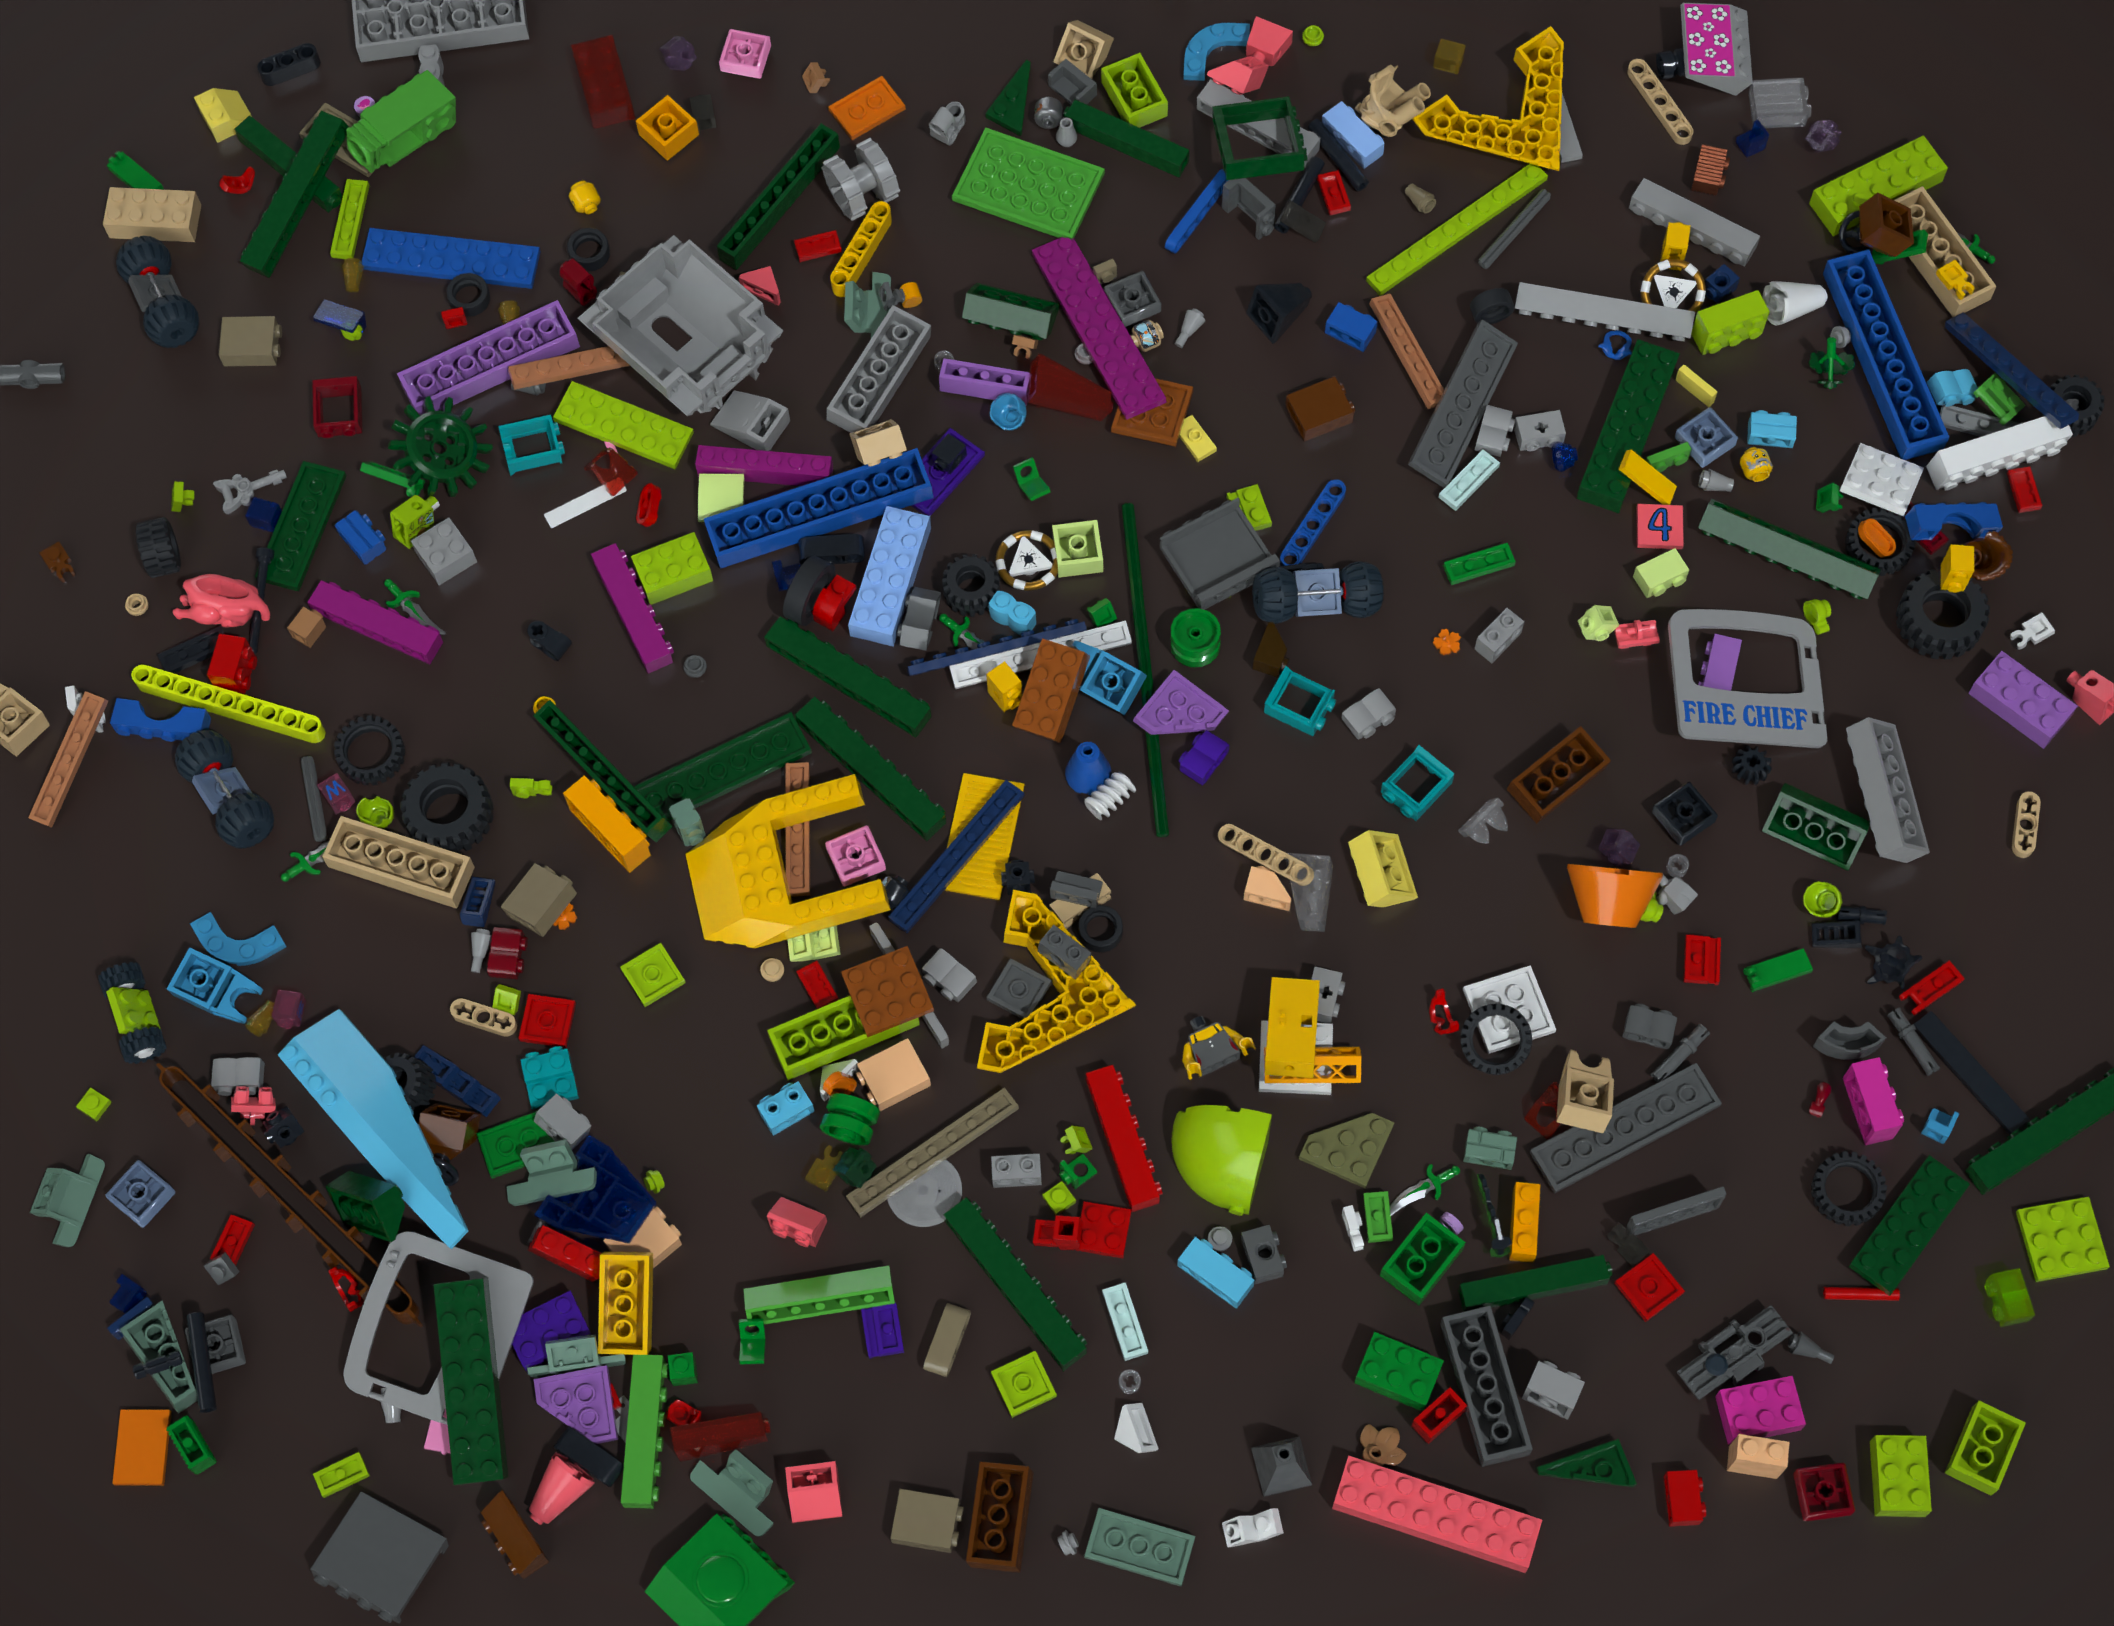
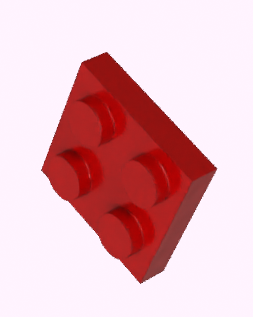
M528 994L519 1034L520 1042L567 1048L576 1006L575 1000Z
M1084 1201L1081 1213V1220L1083 1221L1080 1247L1075 1250L1123 1259L1132 1209Z
M1654 1253L1614 1283L1645 1322L1685 1292Z

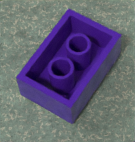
M568 1291L524 1313L512 1345L528 1374L527 1368L548 1364L546 1341L592 1335L573 1294L571 1291Z

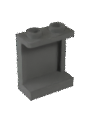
M1246 178L1227 181L1223 185L1222 209L1229 213L1238 206L1256 222L1255 237L1260 240L1263 236H1268L1274 229L1276 204Z

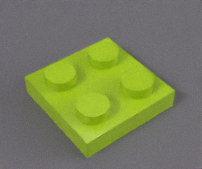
M661 943L620 967L644 1007L686 983Z
M1036 1351L991 1371V1375L1012 1418L1057 1397Z

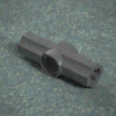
M24 360L20 365H0V385H20L23 388L35 389L39 384H59L65 381L66 374L62 363L40 364L33 360Z

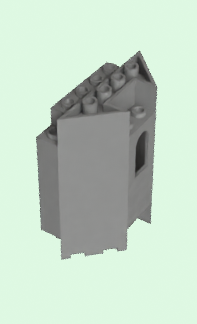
M674 235L664 244L660 243L657 247L651 248L642 260L635 262L628 272L619 276L608 289H604L599 294L596 302L578 317L585 326L686 416L692 415L695 411L699 413L710 412L713 407L720 410L723 406L722 397L748 374L756 380L759 376L757 372L758 367L762 362L766 363L773 350L771 344L777 338H780L783 332L779 326L765 315L763 303L690 239L683 244ZM667 317L692 339L680 350L676 351L653 331L652 324L657 318Z

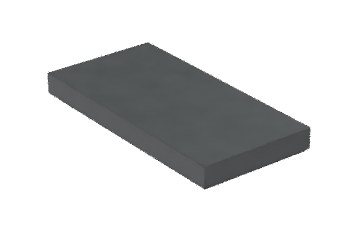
M1720 1187L1631 1216L1625 1228L1627 1236L1633 1237L1716 1210L1723 1202L1726 1191L1724 1187Z

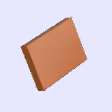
M883 76L878 77L828 106L830 113L851 140L856 139L906 110L905 104Z
M120 1410L112 1484L164 1486L169 1433L166 1429L171 1424L172 1411Z

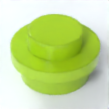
M1311 25L1304 30L1302 39L1309 46H1318L1322 43L1324 34L1318 26Z
M347 321L340 328L343 336L348 340H360L362 337V327L356 322Z
M658 1170L646 1172V1177L644 1178L646 1188L655 1194L659 1193L660 1189L665 1187L660 1172Z

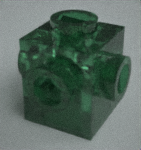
M849 1147L841 1155L840 1161L833 1171L847 1185L860 1189L870 1179L877 1165L871 1160L872 1156L862 1148L856 1150Z

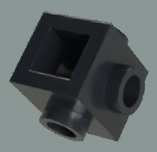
M1013 860L1010 863H1005L1006 871L1001 872L1002 886L1007 885V894L1012 895L1013 890L1031 893L1030 884L1035 883L1034 869L1029 870V862Z
M287 1106L280 1111L272 1112L262 1122L267 1129L263 1132L271 1144L276 1142L280 1148L292 1144L299 1135L305 1132Z

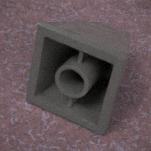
M1300 1436L1251 1447L1263 1497L1312 1486Z

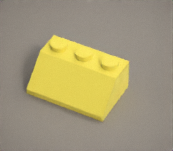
M1368 830L1348 842L1351 857L1354 860L1357 876L1361 882L1364 898L1368 906L1383 908L1418 898L1398 834Z

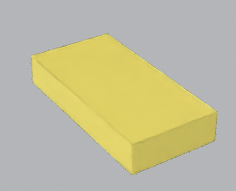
M1686 365L1679 368L1676 381L1706 406L1710 407L1715 401L1717 391Z

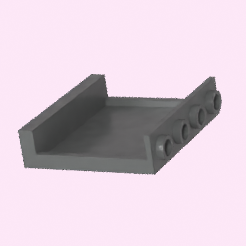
M1239 498L1225 501L1219 508L1204 512L1201 517L1194 521L1189 520L1174 531L1169 530L1165 532L1160 538V550L1200 609L1205 610L1253 585L1255 576L1262 570L1280 566V560L1276 554H1270L1239 507Z
M360 1492L311 1567V1571L315 1577L314 1581L321 1586L327 1587V1585H330L336 1589L335 1592L341 1597L348 1599L350 1596L357 1600V1605L367 1611L373 1609L379 1612L378 1616L384 1621L391 1623L393 1620L400 1624L401 1613L440 1553L444 1555L449 1545L445 1537L367 1494Z

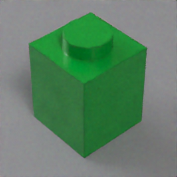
M693 1352L668 1355L670 1381L673 1386L698 1383L696 1359Z

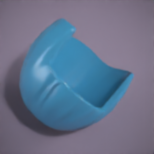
M1004 393L992 402L990 408L991 420L1003 430L1011 431L1018 429L1025 422L1027 415L1026 404L1016 394Z

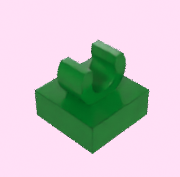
M1831 483L1817 490V511L1824 513L1830 509L1832 511L1842 509L1843 506L1838 504V500L1843 498V495L1839 492V485Z
M1107 598L1102 601L1099 600L1097 604L1087 608L1095 628L1106 626L1117 619L1112 604Z

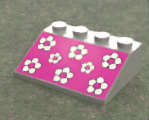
M1682 3L1680 6L1685 77L1732 95H1738L1753 83L1747 11L1730 4Z

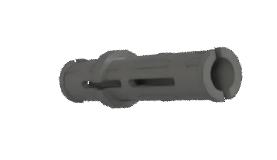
M1897 1008L1895 1012L1889 1013L1887 1017L1898 1030L1899 1038L1904 1039L1926 1072V1075L1929 1076L1933 1074V1071L1934 1073L1938 1071L1940 1066H1938L1915 1032L1916 1027L1914 1024L1911 1025L1901 1008Z
M1698 1024L1686 1038L1683 1037L1674 1051L1651 1072V1077H1654L1653 1079L1657 1083L1668 1078L1690 1054H1694L1697 1051V1047L1710 1035V1032L1706 1031L1707 1028L1702 1024Z

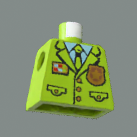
M414 495L391 511L393 537L410 549L413 546L411 540L423 534L434 525L433 511L440 506L438 500L433 496L423 500L418 495Z

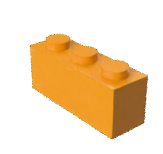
M1515 1183L1512 1198L1510 1232L1512 1245L1509 1249V1261L1533 1263L1536 1258L1540 1184Z

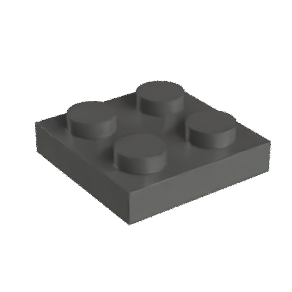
M1010 958L988 994L987 1001L1021 1019H1025L1037 1009L1052 980Z

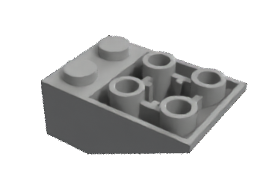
M734 390L710 426L756 450L770 451L789 424L790 417L788 408L769 398Z

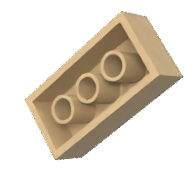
M110 187L103 226L109 238L132 239L137 236H151L159 241L195 242L201 203L195 191Z

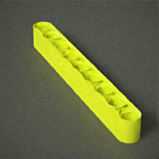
M147 665L136 666L131 674L139 690L144 693L194 708L206 709L207 712L310 743L322 741L326 734L319 718L311 714ZM148 676L146 680L141 681L143 677ZM169 682L166 687H162L163 684ZM190 689L188 693L182 694L184 690ZM212 695L209 699L203 700L206 696ZM233 701L231 705L224 706L227 702ZM254 708L251 712L245 713L247 709ZM275 714L273 718L266 719L269 715ZM296 720L293 725H288L290 721ZM312 727H317L315 731L308 732Z

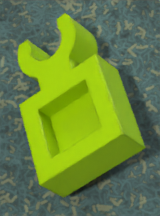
M510 778L512 794L519 798H528L529 796H536V794L552 795L553 786L550 785L551 781Z

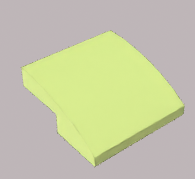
M699 474V522H704V518L744 505V474Z
M837 925L787 939L791 962L841 955Z

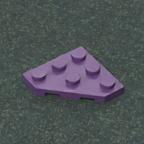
M1173 670L1134 717L1133 722L1151 735L1213 731L1225 718L1229 710L1177 671Z
M607 1365L534 1379L536 1402L540 1407L594 1444L618 1440Z

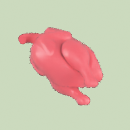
M218 574L199 575L185 580L183 588L187 595H181L179 599L183 606L190 605L191 608H175L173 610L176 619L188 618L200 624H221L223 627L245 625L252 618L254 610L261 613L263 621L270 619L269 608L260 598L258 589L255 586L240 579H232Z

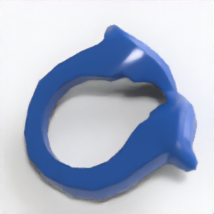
M1615 330L1606 333L1603 344L1598 346L1611 359L1621 360L1627 355H1632L1630 350L1632 340L1629 335L1622 331ZM1613 335H1620L1627 342L1614 354L1609 338Z

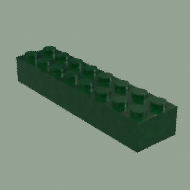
M1637 339L1579 487L1578 500L1620 513L1632 480L1622 473L1619 467L1627 450H1633L1640 457L1642 456L1680 353Z
M488 1278L434 1284L453 1484L460 1485L505 1479L509 1476Z

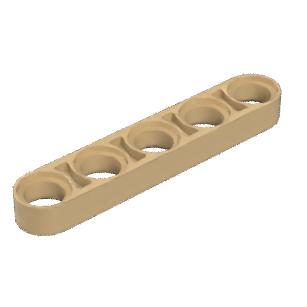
M1633 59L1629 63L1627 70L1629 78L1672 139L1680 145L1688 144L1693 136L1692 126L1648 64L1642 59ZM1639 66L1643 69V72L1635 73L1632 68ZM1646 82H1651L1654 84L1655 87L1653 89H1647L1643 86V84ZM1657 98H1662L1666 101V103L1664 105H1658L1655 103L1654 100ZM1673 114L1677 117V120L1669 121L1666 115ZM1685 130L1689 136L1680 137L1677 132Z
M1225 824L1220 828L1218 838L1227 847L1298 885L1306 886L1312 882L1314 871L1306 863L1232 824ZM1230 830H1234V838L1230 841H1226V833ZM1247 840H1252V847L1249 850L1244 851V842ZM1270 849V857L1267 860H1261L1262 852ZM1283 859H1288V867L1280 870L1279 863ZM1307 869L1306 877L1298 880L1297 874L1299 870Z

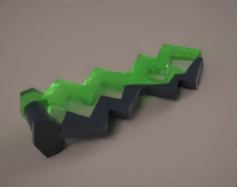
M1477 1174L1479 1191L1482 1194V1202L1487 1210L1488 1224L1492 1230L1493 1241L1491 1242L1490 1254L1491 1257L1502 1258L1510 1253L1509 1246L1512 1245L1509 1237L1502 1236L1499 1219L1496 1217L1495 1208L1491 1203L1490 1190L1487 1186L1486 1178L1483 1174Z

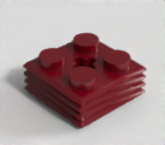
M1845 1463L1798 1468L1793 1473L1803 1521L1850 1516L1855 1512ZM1821 1487H1824L1825 1491L1830 1492L1826 1497L1819 1493Z

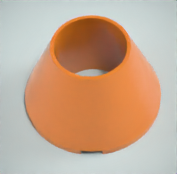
M1568 864L1567 866L1583 923L1636 928L1663 878V873L1575 864Z

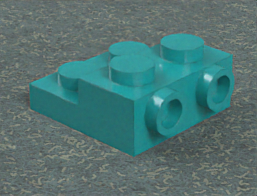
M556 1046L550 1048L549 1053L540 1055L539 1052H531L525 1055V1059H521L532 1110L543 1107L556 1094L561 1098H566L568 1101L579 1099L568 1049Z

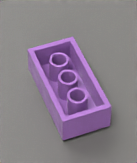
M2003 651L1998 654L1974 682L1968 693L2043 749L2071 718L2078 707Z

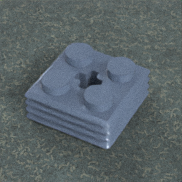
M1711 407L1679 427L1675 434V438L1680 444L1688 442L1691 447L1690 455L1702 468L1736 446L1738 439L1735 433Z
M137 1160L105 1196L140 1227L144 1228L175 1194V1190L140 1160ZM139 1191L144 1192L142 1197H138L137 1193Z

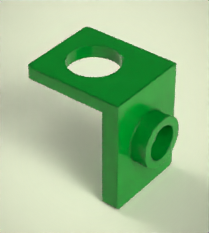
M1033 457L1013 466L1019 488L1030 501L1051 492L1050 488L1039 476ZM1030 466L1031 473L1027 476H1021L1022 468Z
M1081 1154L1069 1164L1064 1160L1060 1162V1177L1067 1185L1071 1184L1074 1189H1077L1097 1174V1170L1084 1154ZM1078 1164H1084L1087 1166L1088 1172L1085 1176L1079 1177L1074 1173V1167Z
M739 1319L741 1338L739 1363L764 1364L766 1344L764 1319ZM749 1325H755L759 1330L751 1333L746 1331L745 1328Z

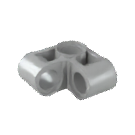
M951 102L946 108L940 107L929 123L930 135L947 145L953 144L958 133L966 123L965 111L960 102Z

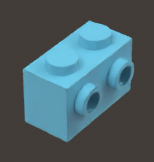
M798 1081L794 1084H786L780 1089L779 1093L774 1096L768 1095L760 1100V1104L757 1105L759 1114L773 1136L815 1112L812 1102Z

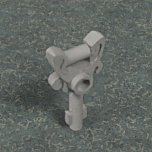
M276 469L269 472V476L252 482L246 477L242 478L240 474H235L232 480L224 479L213 482L216 490L221 492L225 499L223 504L224 513L230 514L241 505L249 506L251 498L254 497V490L272 483L273 485L282 483V480L287 478L285 471L281 470L278 472ZM234 488L238 491L236 498L233 497L230 489Z

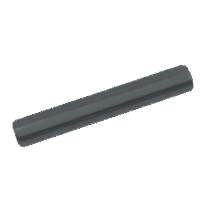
M312 756L302 757L301 766L313 835L316 842L327 840L328 836L315 763Z

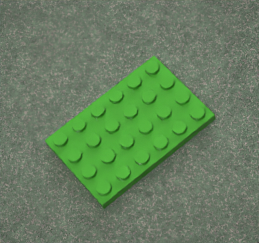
M985 127L952 195V201L1057 238L1064 237L1072 240L1100 185L1105 169Z

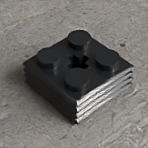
M1691 782L1685 783L1656 803L1652 809L1654 816L1680 846L1714 824L1718 817V814ZM1681 811L1683 813L1688 812V817L1681 815Z

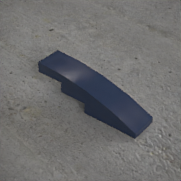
M423 1045L414 1056V1058L423 1061L427 1066L431 1067L433 1070L431 1073L435 1074L436 1077L433 1081L436 1085L476 1112L481 1113L484 1117H487L501 1098L496 1093L481 1085L475 1078L460 1070L457 1065Z

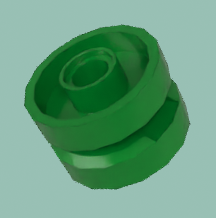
M1196 608L1185 610L1174 618L1171 625V651L1176 660L1189 667H1203L1217 658L1221 645L1220 624L1213 614Z
M840 1093L831 1094L826 1106L827 1110L831 1113L824 1114L819 1127L821 1131L846 1143L862 1146L868 1145L874 1132L870 1126L877 1123L880 1114L879 1108L855 1096Z

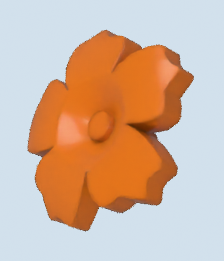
M1442 629L1438 637L1434 638L1433 644L1437 649H1440V654L1449 655L1451 651L1457 653L1460 650V643L1458 641L1461 637L1459 633L1451 632L1449 635L1447 629Z
M568 904L554 922V926L558 925L560 930H565L570 926L569 923L576 922L577 916L573 911V905Z

